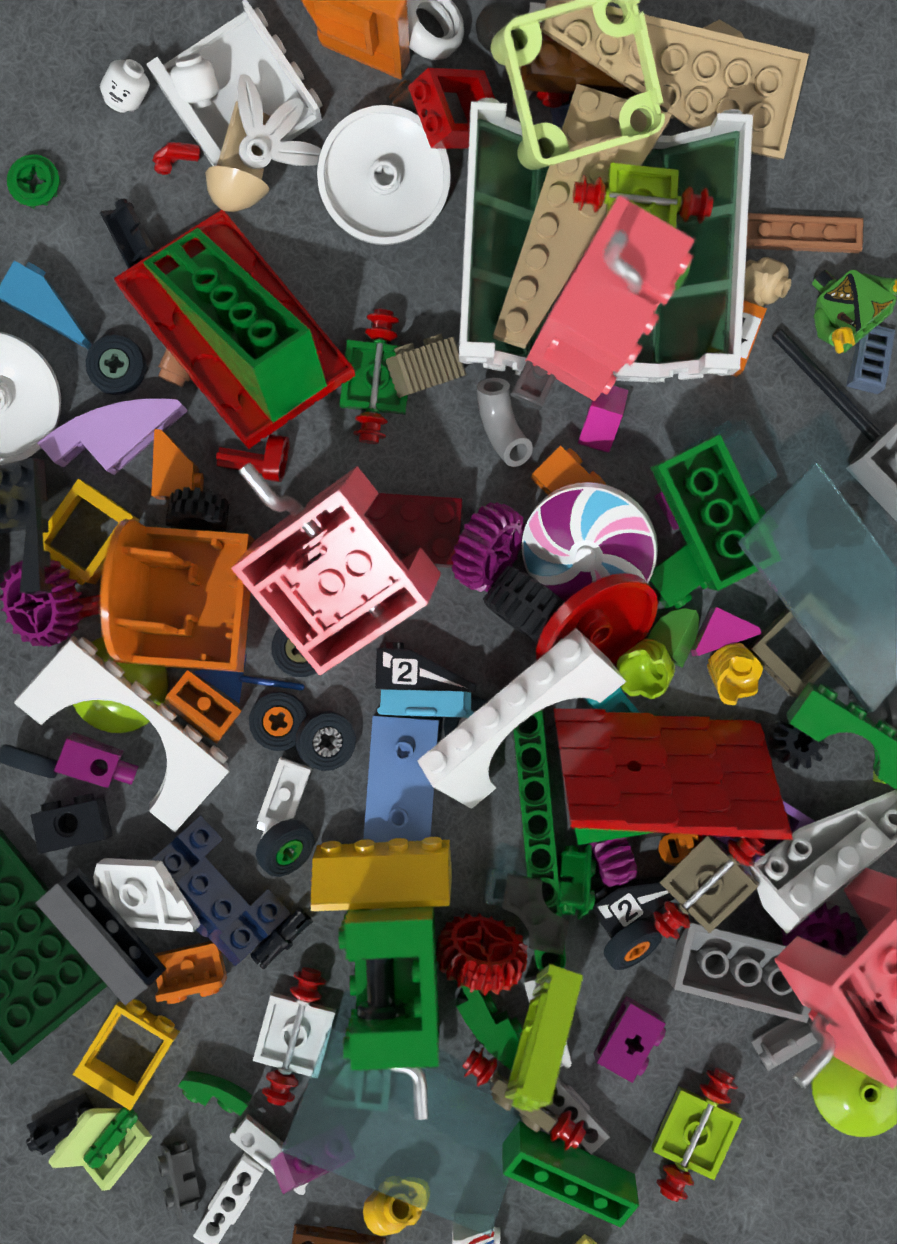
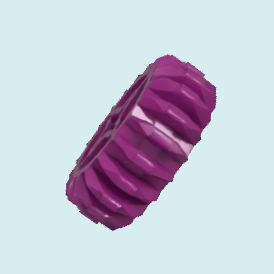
M490 502L486 506L480 507L477 514H472L471 521L468 524H464L465 529L459 535L458 544L454 546L456 552L451 560L454 563L452 565V571L455 573L454 578L471 590L488 592L506 566L512 567L514 561L518 559L519 551L522 549L521 543L525 529L523 516L519 515L512 507L498 502L495 504Z
M50 559L51 567L45 568V581L47 584H52V593L37 595L20 593L23 561L16 562L10 566L11 569L3 574L4 582L0 583V588L3 590L0 600L4 603V607L0 611L6 612L8 617L5 623H11L13 625V634H21L22 642H30L32 646L49 647L66 641L74 631L78 630L77 623L83 619L78 612L84 607L78 600L82 592L76 591L74 585L77 580L69 578L70 569H61L60 561H51Z

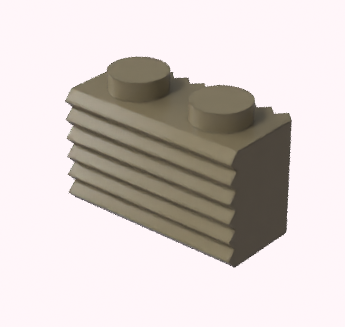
M441 333L423 339L425 346L415 349L414 344L410 343L394 349L396 355L386 359V364L388 365L392 383L395 385L394 389L397 391L399 398L467 375L463 363L459 362V350L454 336L443 339Z

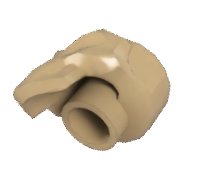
M763 257L757 262L751 259L745 263L743 300L763 307L765 304L774 303L779 297L784 298L791 286V279L788 278V267L784 263L770 257ZM729 272L721 281L729 280Z

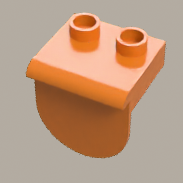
M122 520L116 526L108 545L101 586L102 632L106 649L114 659L113 661L126 664L244 672L251 592L231 568L255 539L249 534L145 527L136 520Z

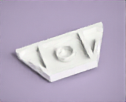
M104 858L96 864L93 885L130 927L194 932L200 926L199 919L162 861Z

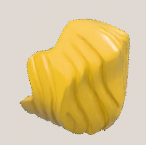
M734 643L726 645L717 650L708 659L709 664H707L709 675L724 704L736 705L738 698L749 697L758 693V683L763 673V667L760 661L743 644Z

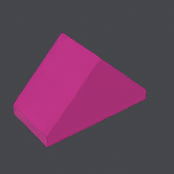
M613 385L608 395L601 393L595 401H590L578 444L603 452H610L623 417L628 394L627 389Z
M718 607L710 608L693 644L691 653L692 656H700L762 633L759 627Z

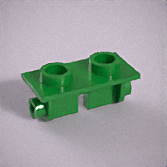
M588 845L582 852H578V847L565 846L564 852L561 853L560 877L572 878V883L560 882L558 906L562 908V914L575 915V911H578V920H581L593 909L595 902V892L593 889H590L591 877L594 876L596 869V858L591 857V845Z

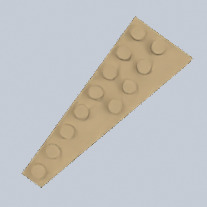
M577 84L562 127V132L566 136L570 152L622 137L619 115L627 99ZM635 110L631 115L630 123L634 130L642 132L646 127L647 119L642 111ZM660 110L661 114L665 113L664 124L658 132L649 137L549 166L493 334V339L524 349L527 347L606 218V204L604 202L596 213H594L592 205L587 204L584 205L581 211H578V204L572 202L575 181L581 182L582 176L586 175L588 183H595L597 178L601 177L606 189L610 163L642 166L647 156L653 150L657 140L665 128H667L671 113Z

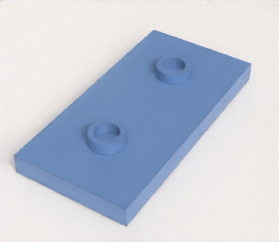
M373 715L363 839L373 840L377 843L388 842L394 838L422 841V839L431 836L434 787H432L417 760L437 745L439 720Z

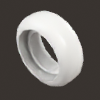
M407 0L410 49L421 57L431 60L448 58L460 47L464 36L463 18L458 7L452 0ZM417 9H424L437 19L444 31L442 38L435 37L423 27L416 15Z

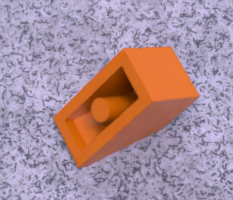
M154 429L151 496L158 500H169L172 492L174 493L176 489L183 491L184 487H189L191 490L199 487L203 491V473H199V468L164 431Z

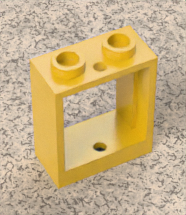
M77 479L48 521L49 532L43 533L44 551L50 552L51 561H60L62 566L70 569V579L77 580V583L83 585L85 582L96 584L103 574L106 553L114 530L87 569L51 546L50 543L82 498L113 518L118 524L124 519L136 520L137 522L140 519L88 483Z
M135 998L127 1005H124L121 1001L115 1005L73 1073L74 1076L128 1110H131L138 1101L180 1033L179 1030L174 1028L175 1024L170 1019L162 1015L156 1017L146 1010L147 1007L144 1003ZM122 1015L164 1040L138 1084L96 1058Z

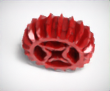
M466 913L463 918L454 917L452 922L446 923L441 931V935L438 936L436 944V961L440 965L439 971L447 974V980H456L458 988L466 986L470 988L471 993L474 990H480L484 996L489 990L497 995L502 989L510 991L511 987L514 984H518L522 978L523 971H525L528 962L526 960L527 945L523 943V936L516 934L515 927L505 926V920L499 922L493 920L492 915L490 918H485L480 913L476 917Z

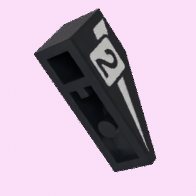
M385 642L384 648H377L375 689L476 692L475 684L411 649H404V643Z
M665 876L629 881L620 886L608 887L604 884L594 890L595 902L592 912L611 939L630 924L651 916L655 911L664 906L665 901L670 902L675 899L660 884Z

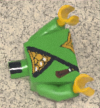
M827 270L822 271L812 283V286L821 293L817 299L813 316L817 337L834 346L838 354L846 353L892 314L897 300V278H887L867 273L861 274L856 270H850L837 280Z

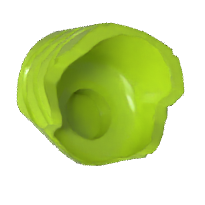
M643 639L620 656L617 662V670L626 681L620 687L629 696H639L641 694L649 699H655V697L664 694L675 673L674 662L669 656L666 647L655 640Z

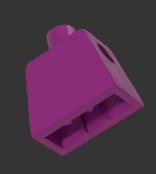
M73 732L65 741L54 771L108 788L113 779L132 785L139 766L120 760L123 750ZM102 759L106 761L108 768H99L95 760Z

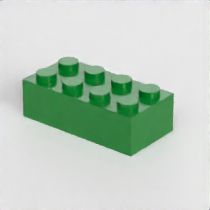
M721 434L712 436L650 467L708 589L719 591L780 560Z

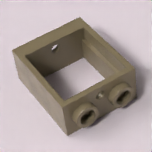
M800 594L747 647L760 661L763 669L791 697H798L808 682L813 684L856 641L849 634L852 631L850 626L839 617L835 619L826 610L828 608L826 602L816 594ZM803 608L834 642L798 677L766 644Z

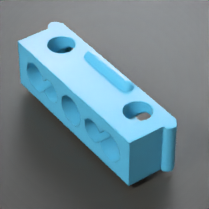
M381 689V703L377 709L380 715L469 718L474 714L471 710V692Z

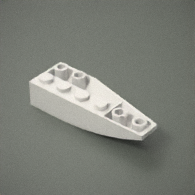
M897 790L797 829L792 833V840H783L765 856L756 861L753 867H750L752 877L760 884L757 891L763 908L786 934L897 843Z

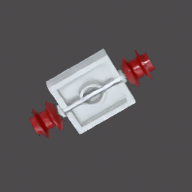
M303 967L301 971L294 972L293 974L299 982L297 986H291L289 990L296 998L274 992L271 993L253 1057L255 1062L278 1068V1070L266 1074V1078L271 1082V1085L262 1089V1093L267 1096V1101L274 1105L284 1106L287 1102L294 1101L295 1095L290 1092V1088L298 1086L299 1081L291 1072L318 1078L336 1009L310 1003L322 998V994L317 991L318 985L326 984V980L321 977L319 970L309 967Z

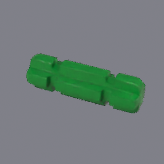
M122 1107L114 1117L116 1121H111L94 1142L95 1147L91 1146L84 1154L83 1159L90 1168H100L107 1159L106 1154L113 1152L127 1134V1128L131 1129L137 1122L138 1115L133 1109L128 1110Z

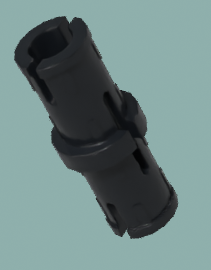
M297 907L259 947L250 953L251 958L257 965L261 962L259 966L262 969H266L284 949L289 950L293 946L292 941L313 923L312 918L306 912L302 913L304 910L301 907Z

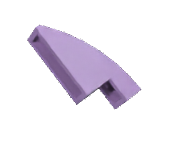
M138 399L118 402L75 417L53 430L40 440L38 445L54 463L63 468L87 448L107 472L115 475L154 441V429L167 430L188 410L176 399Z

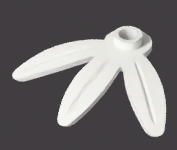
M240 75L237 87V101L241 121L247 135L239 145V155L242 162L252 169L266 167L271 159L296 166L318 165L321 148L301 141H280L298 122L303 110L302 100L294 98L286 101L274 111L266 124L263 125V108L258 90L248 75ZM251 147H259L262 151V155H254L251 150Z

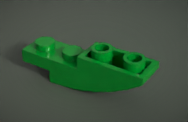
M462 986L465 994L456 998V1007L465 1023L481 1044L503 1065L512 1070L523 1030L518 1018L511 1019L507 1010L494 1016L498 1009L490 993L485 996L480 990H474L471 993L470 988Z

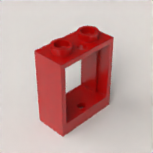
M427 68L408 86L431 149H469L471 102H478L483 98L495 99L485 70ZM444 92L457 93L468 123L454 122ZM479 130L478 148H487L499 138Z

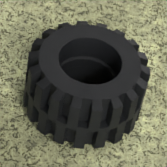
M506 566L483 598L485 605L493 613L536 644H538L541 633L548 621L565 603V601L522 570Z

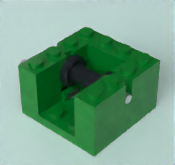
M434 907L347 910V914H344V920L341 921V927L338 929L339 949L346 950V960L355 962V975H350L349 987L350 996H356L357 1006L355 1009H351V1017H349L348 1026L346 1027V1036L343 1037L344 1059H350L351 1071L390 1069L393 1072L408 1074L413 1081L414 1118L417 1120L427 1119V1081L422 1068L439 1067L440 1025Z

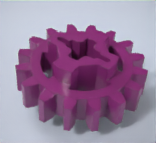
M824 903L788 934L781 928L782 942L785 946H788L799 936L841 956H847L852 951L851 947H855L858 944L855 923L851 922L848 912L841 914L838 905L829 910L826 903ZM837 928L841 931V935H838Z

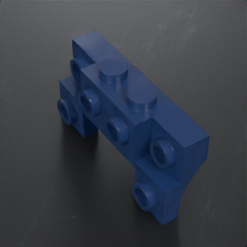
M200 815L151 860L162 861L200 921V926L196 930L202 936L208 937L228 960L236 966L291 913L269 889L251 905L243 899L205 857L223 839Z

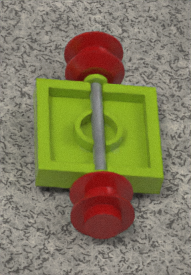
M610 163L606 189L601 177H598L595 183H588L586 175H583L581 182L575 181L572 202L578 204V211H581L584 205L587 204L592 205L593 211L596 213L604 202L606 204L607 217L620 195L676 228L677 212H679L683 222H687L690 216H697L698 223L702 224L705 217H710L713 208V196H708L707 188H704L700 195L694 194L692 187L689 186L681 196H678L679 170Z
M716 1067L714 1071H706L707 1075L711 1078L709 1084H700V1088L706 1096L705 1098L680 1086L678 1087L651 1146L654 1153L676 1162L675 1164L664 1165L663 1170L667 1176L665 1179H657L656 1181L661 1187L660 1193L672 1201L678 1202L679 1199L686 1200L688 1198L687 1193L684 1191L685 1185H694V1180L688 1172L689 1169L715 1180L742 1121L740 1114L718 1105L731 1103L732 1100L727 1093L729 1089L738 1088L733 1082L734 1076L721 1068Z

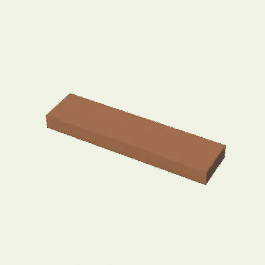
M748 213L746 249L860 253L862 251L863 218ZM730 217L729 248H730V240H731V221H732V217Z

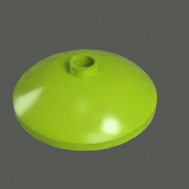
M103 637L91 642L98 649L95 654L105 662L108 659L114 660L106 649ZM115 662L124 670L125 673L122 676L132 684L135 681L142 684L151 693L148 698L158 706L164 703L168 693V674L165 666ZM89 700L73 704L77 713L84 721L96 729L109 733L131 732L150 722L137 710L119 702Z
M834 1055L812 1079L811 1089L815 1105L823 1118L838 1131L855 1137H871L882 1134L897 1124V1086L892 1089L835 1058ZM873 1088L872 1096L864 1097L865 1091Z

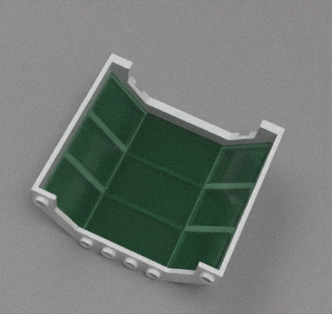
M483 98L478 102H471L459 362L466 364L483 363L484 368L497 371H505V367L509 366L513 367L512 370H515V375L520 376L526 363L525 360L539 336L551 308L525 349L493 339V334L549 166L530 170L520 163L517 149L519 143L523 140L521 123L506 117V103H499L498 100L493 98ZM735 109L725 110L722 113H717L711 126L672 136L661 134L653 150L643 162L642 166L679 170L678 196H681L689 186L692 187L693 193L700 195L704 188H707L708 196H713V208L710 217H705L702 224L698 223L697 216H690L687 222H683L679 212H677L676 229L695 240L689 249V253L693 255L688 278L679 290L672 293L666 305L662 303L658 305L654 311L655 314L659 315L656 324L649 335L642 333L638 339L637 344L641 345L642 348L632 365L630 366L625 363L618 373L613 372V375L617 377L616 381L657 383L664 382L665 378L673 377V374H678V379L687 380L703 378V374L733 375L740 369L753 115L743 114L742 111Z

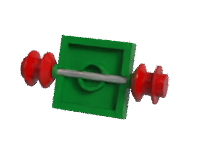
M375 309L374 314L367 315V319L373 322L372 328L365 330V334L374 340V343L347 340L345 358L353 366L355 376L342 383L340 407L366 410V412L355 417V420L361 423V428L354 431L353 434L359 436L360 442L368 444H379V439L386 438V435L380 432L381 425L387 424L388 420L379 412L406 415L408 395L400 398L397 396V391L394 389L395 385L392 383V377L386 364V359L396 355L394 349L401 347L387 344V342L398 337V334L392 331V325L399 323V319L393 316L394 312L386 309Z

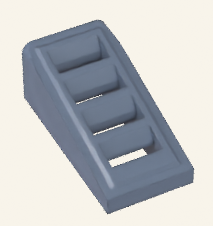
M877 325L869 333L885 337L884 343L868 339V334L857 342L846 384L847 387L874 394H879L885 390L895 335L894 329ZM866 346L881 349V354L866 351ZM864 358L879 361L878 366L864 363ZM862 370L876 373L875 378L862 375Z

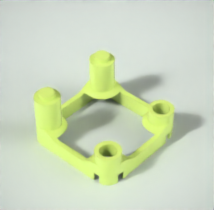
M575 0L519 16L511 20L493 37L491 53L494 59L499 64L505 65L521 123L523 140L519 143L517 154L520 163L525 168L530 170L541 169L649 137L662 128L665 121V113L661 114L659 105L663 104L644 12L639 13L637 4L640 0ZM608 3H616L621 7L623 17L619 24L611 23L607 19L606 7ZM592 7L596 23L605 34L611 37H624L634 34L646 92L629 98L622 106L619 115L622 137L570 152L565 134L556 125L545 122L533 125L519 67L533 61L540 51L542 35L539 21ZM635 110L642 111L647 119L646 127L642 132L634 130L630 123L631 115Z

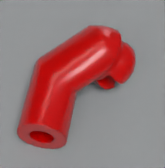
M169 142L155 152L153 156L154 170L158 174L168 175L171 173L172 164L177 160L198 162L199 145Z

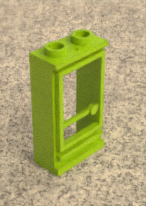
M548 965L537 974L535 983L540 985L532 993L536 997L530 1000L507 1086L511 1090L506 1091L504 1097L513 1100V1107L532 1112V1110H539V1107L551 1104L583 975L553 965Z

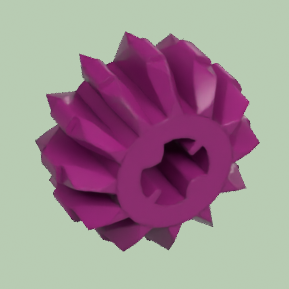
M626 837L589 843L592 846V857L596 858V869L604 884L610 887L620 886L636 878L637 865Z

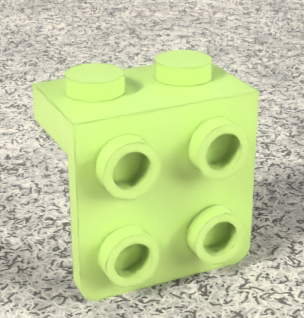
M121 1108L89 1109L77 1119V1125L68 1137H65L56 1145L55 1153L49 1159V1164L53 1168L83 1166L102 1191L110 1190L152 1138V1135L137 1120L131 1129L127 1128V1134L113 1152L106 1154L107 1159L101 1167L92 1169L84 1161V1154L91 1146L95 1147L94 1142L111 1121H116L114 1117Z

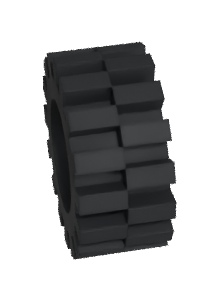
M184 487L183 491L176 489L169 497L165 519L167 527L171 526L170 528L226 532L230 504H228L226 498L222 499V495L219 493L212 495V490L209 489L205 492L201 491L199 487H195L194 490Z

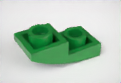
M188 1071L178 1085L182 1089L183 1095L191 1102H199L205 1107L212 1096L217 1098V1103L222 1109L229 1113L235 1112L239 1116L248 1107L253 1096L240 1086L226 1079L203 1072Z

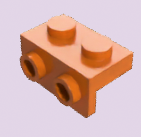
M212 941L154 954L166 967V970L156 979L158 991L155 994L156 1002L167 1001V1004H175L187 999L188 995L199 993L201 997L210 996L218 993L227 979L222 952Z

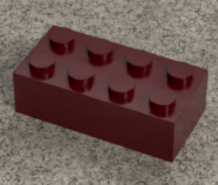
M378 493L365 516L401 561L421 547L436 567L452 568L454 563L451 560L456 552L454 546L458 544L460 539L462 498Z

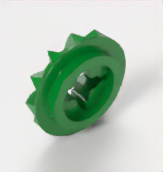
M32 154L19 158L12 164L7 175V187L12 197L21 205L23 204L35 209V206H48V201L53 197H57V190L61 184L55 165L41 155ZM36 172L37 177L45 182L37 184L36 190L33 193L32 187L24 182L33 180V175Z

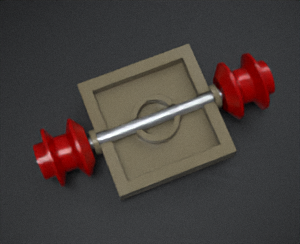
M707 835L660 882L679 903L665 901L666 911L663 914L658 911L653 913L656 920L654 922L655 928L666 938L671 936L678 939L680 937L678 928L682 926L688 929L691 926L688 916L690 913L710 934L759 887L760 884L740 864L753 867L755 864L752 857L756 853L765 856L766 853L762 848L765 846L764 840L762 838L741 837L736 842L729 839V854L711 835Z
M483 1047L479 1052L473 1049L462 1065L466 1069L464 1077L470 1074L476 1076V1086L486 1084L490 1079L489 1086L492 1091V1099L502 1108L510 1111L513 1107V1100L504 1097L505 1092L511 1090L507 1088L509 1080L500 1075L499 1071L496 1070L497 1058L493 1057L489 1060L483 1056ZM545 1106L539 1107V1110H532V1112L515 1108L520 1112L521 1121L534 1131L538 1132L542 1128L546 1132L551 1133V1141L558 1138L565 1141V1151L570 1146L576 1149L586 1134V1130L582 1128L584 1120H580L577 1123L573 1122L570 1110L560 1115L556 1113L553 1115Z

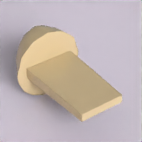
M236 101L217 166H211L205 172L207 191L213 203L219 209L228 212H236L253 206L270 190L268 185L262 180L264 168H249L240 158L239 145L247 135L241 121L238 101ZM264 112L263 125H265L268 119L270 118V116ZM251 147V150L254 155H262V151L259 147Z

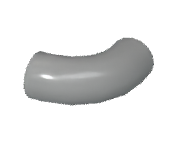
M501 378L484 379L477 384V399L486 435L494 450L508 466H520L530 458L533 445L521 431L515 419L511 404L510 384Z

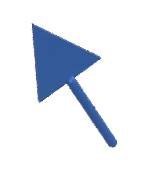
M205 669L195 671L197 675L238 703H240L242 682L294 690H304L305 688L303 684L243 676L244 672Z

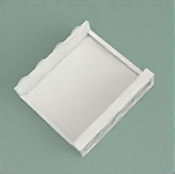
M247 0L242 1L245 12L164 65L158 57L147 63L154 80L212 166H217L233 109L237 101L239 76L242 74L248 75L255 84L260 95L263 112L269 116L288 100L294 98L302 100L303 110L301 116L292 130L280 140L281 142L291 141L322 120L319 108L323 105L313 88L306 89L302 83L304 76L300 68L294 61L288 62L284 56L286 49L276 34L271 37L266 29L268 23L258 7L253 10ZM191 54H201L202 58L211 61L219 88L218 93L210 98V105L197 109L192 108L191 103L184 101L179 96L171 78V70L176 66L175 60Z

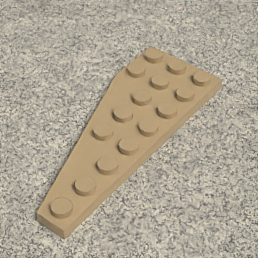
M546 0L545 9L575 0ZM607 6V19L611 23L619 24L623 17L622 9ZM592 7L542 21L541 32L635 93L646 92L634 34L624 37H611L605 34L596 23ZM644 14L663 104L659 105L660 109L671 113L672 117L692 130L711 126L717 113H722L725 110L735 109L742 111L743 114L753 115L751 154L778 160L784 159L809 54ZM735 142L719 145L720 147L735 150Z

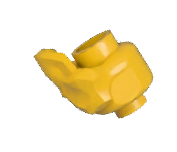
M399 1176L386 1177L379 1184L378 1190H375L364 1202L363 1217L368 1229L379 1236L399 1233L408 1225H415L429 1200V1186L427 1182L415 1177H405L404 1179Z

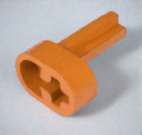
M670 833L660 840L658 846L659 854L665 863L677 866L704 838L702 835ZM675 841L679 853L677 858L672 857L669 843Z

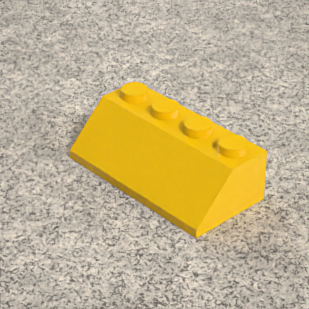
M426 837L422 841H408L405 838H394L388 842L377 843L373 840L363 839L353 844L327 841L317 845L312 858L311 911L450 906L452 883L450 839L442 840L439 837Z

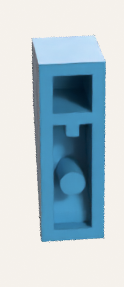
M13 261L0 284V300L89 350L93 344L53 285L44 278L46 272L30 262L23 266Z

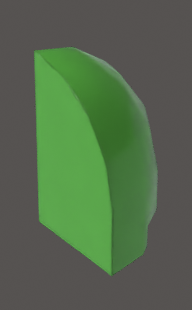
M683 608L669 612L660 618L648 639L663 644L674 664L683 668L697 637L699 629L697 610Z

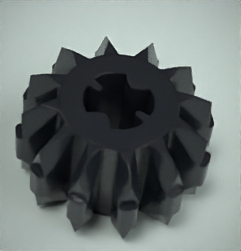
M787 716V724L779 720L775 723L781 732L780 734L770 733V738L779 740V743L771 746V751L781 752L778 757L780 763L784 764L789 761L790 768L798 769L800 764H802L804 768L809 769L812 767L811 758L816 761L823 760L818 749H828L827 743L818 742L789 724ZM798 735L805 737V740L800 743L801 747L794 746L793 743L798 740Z

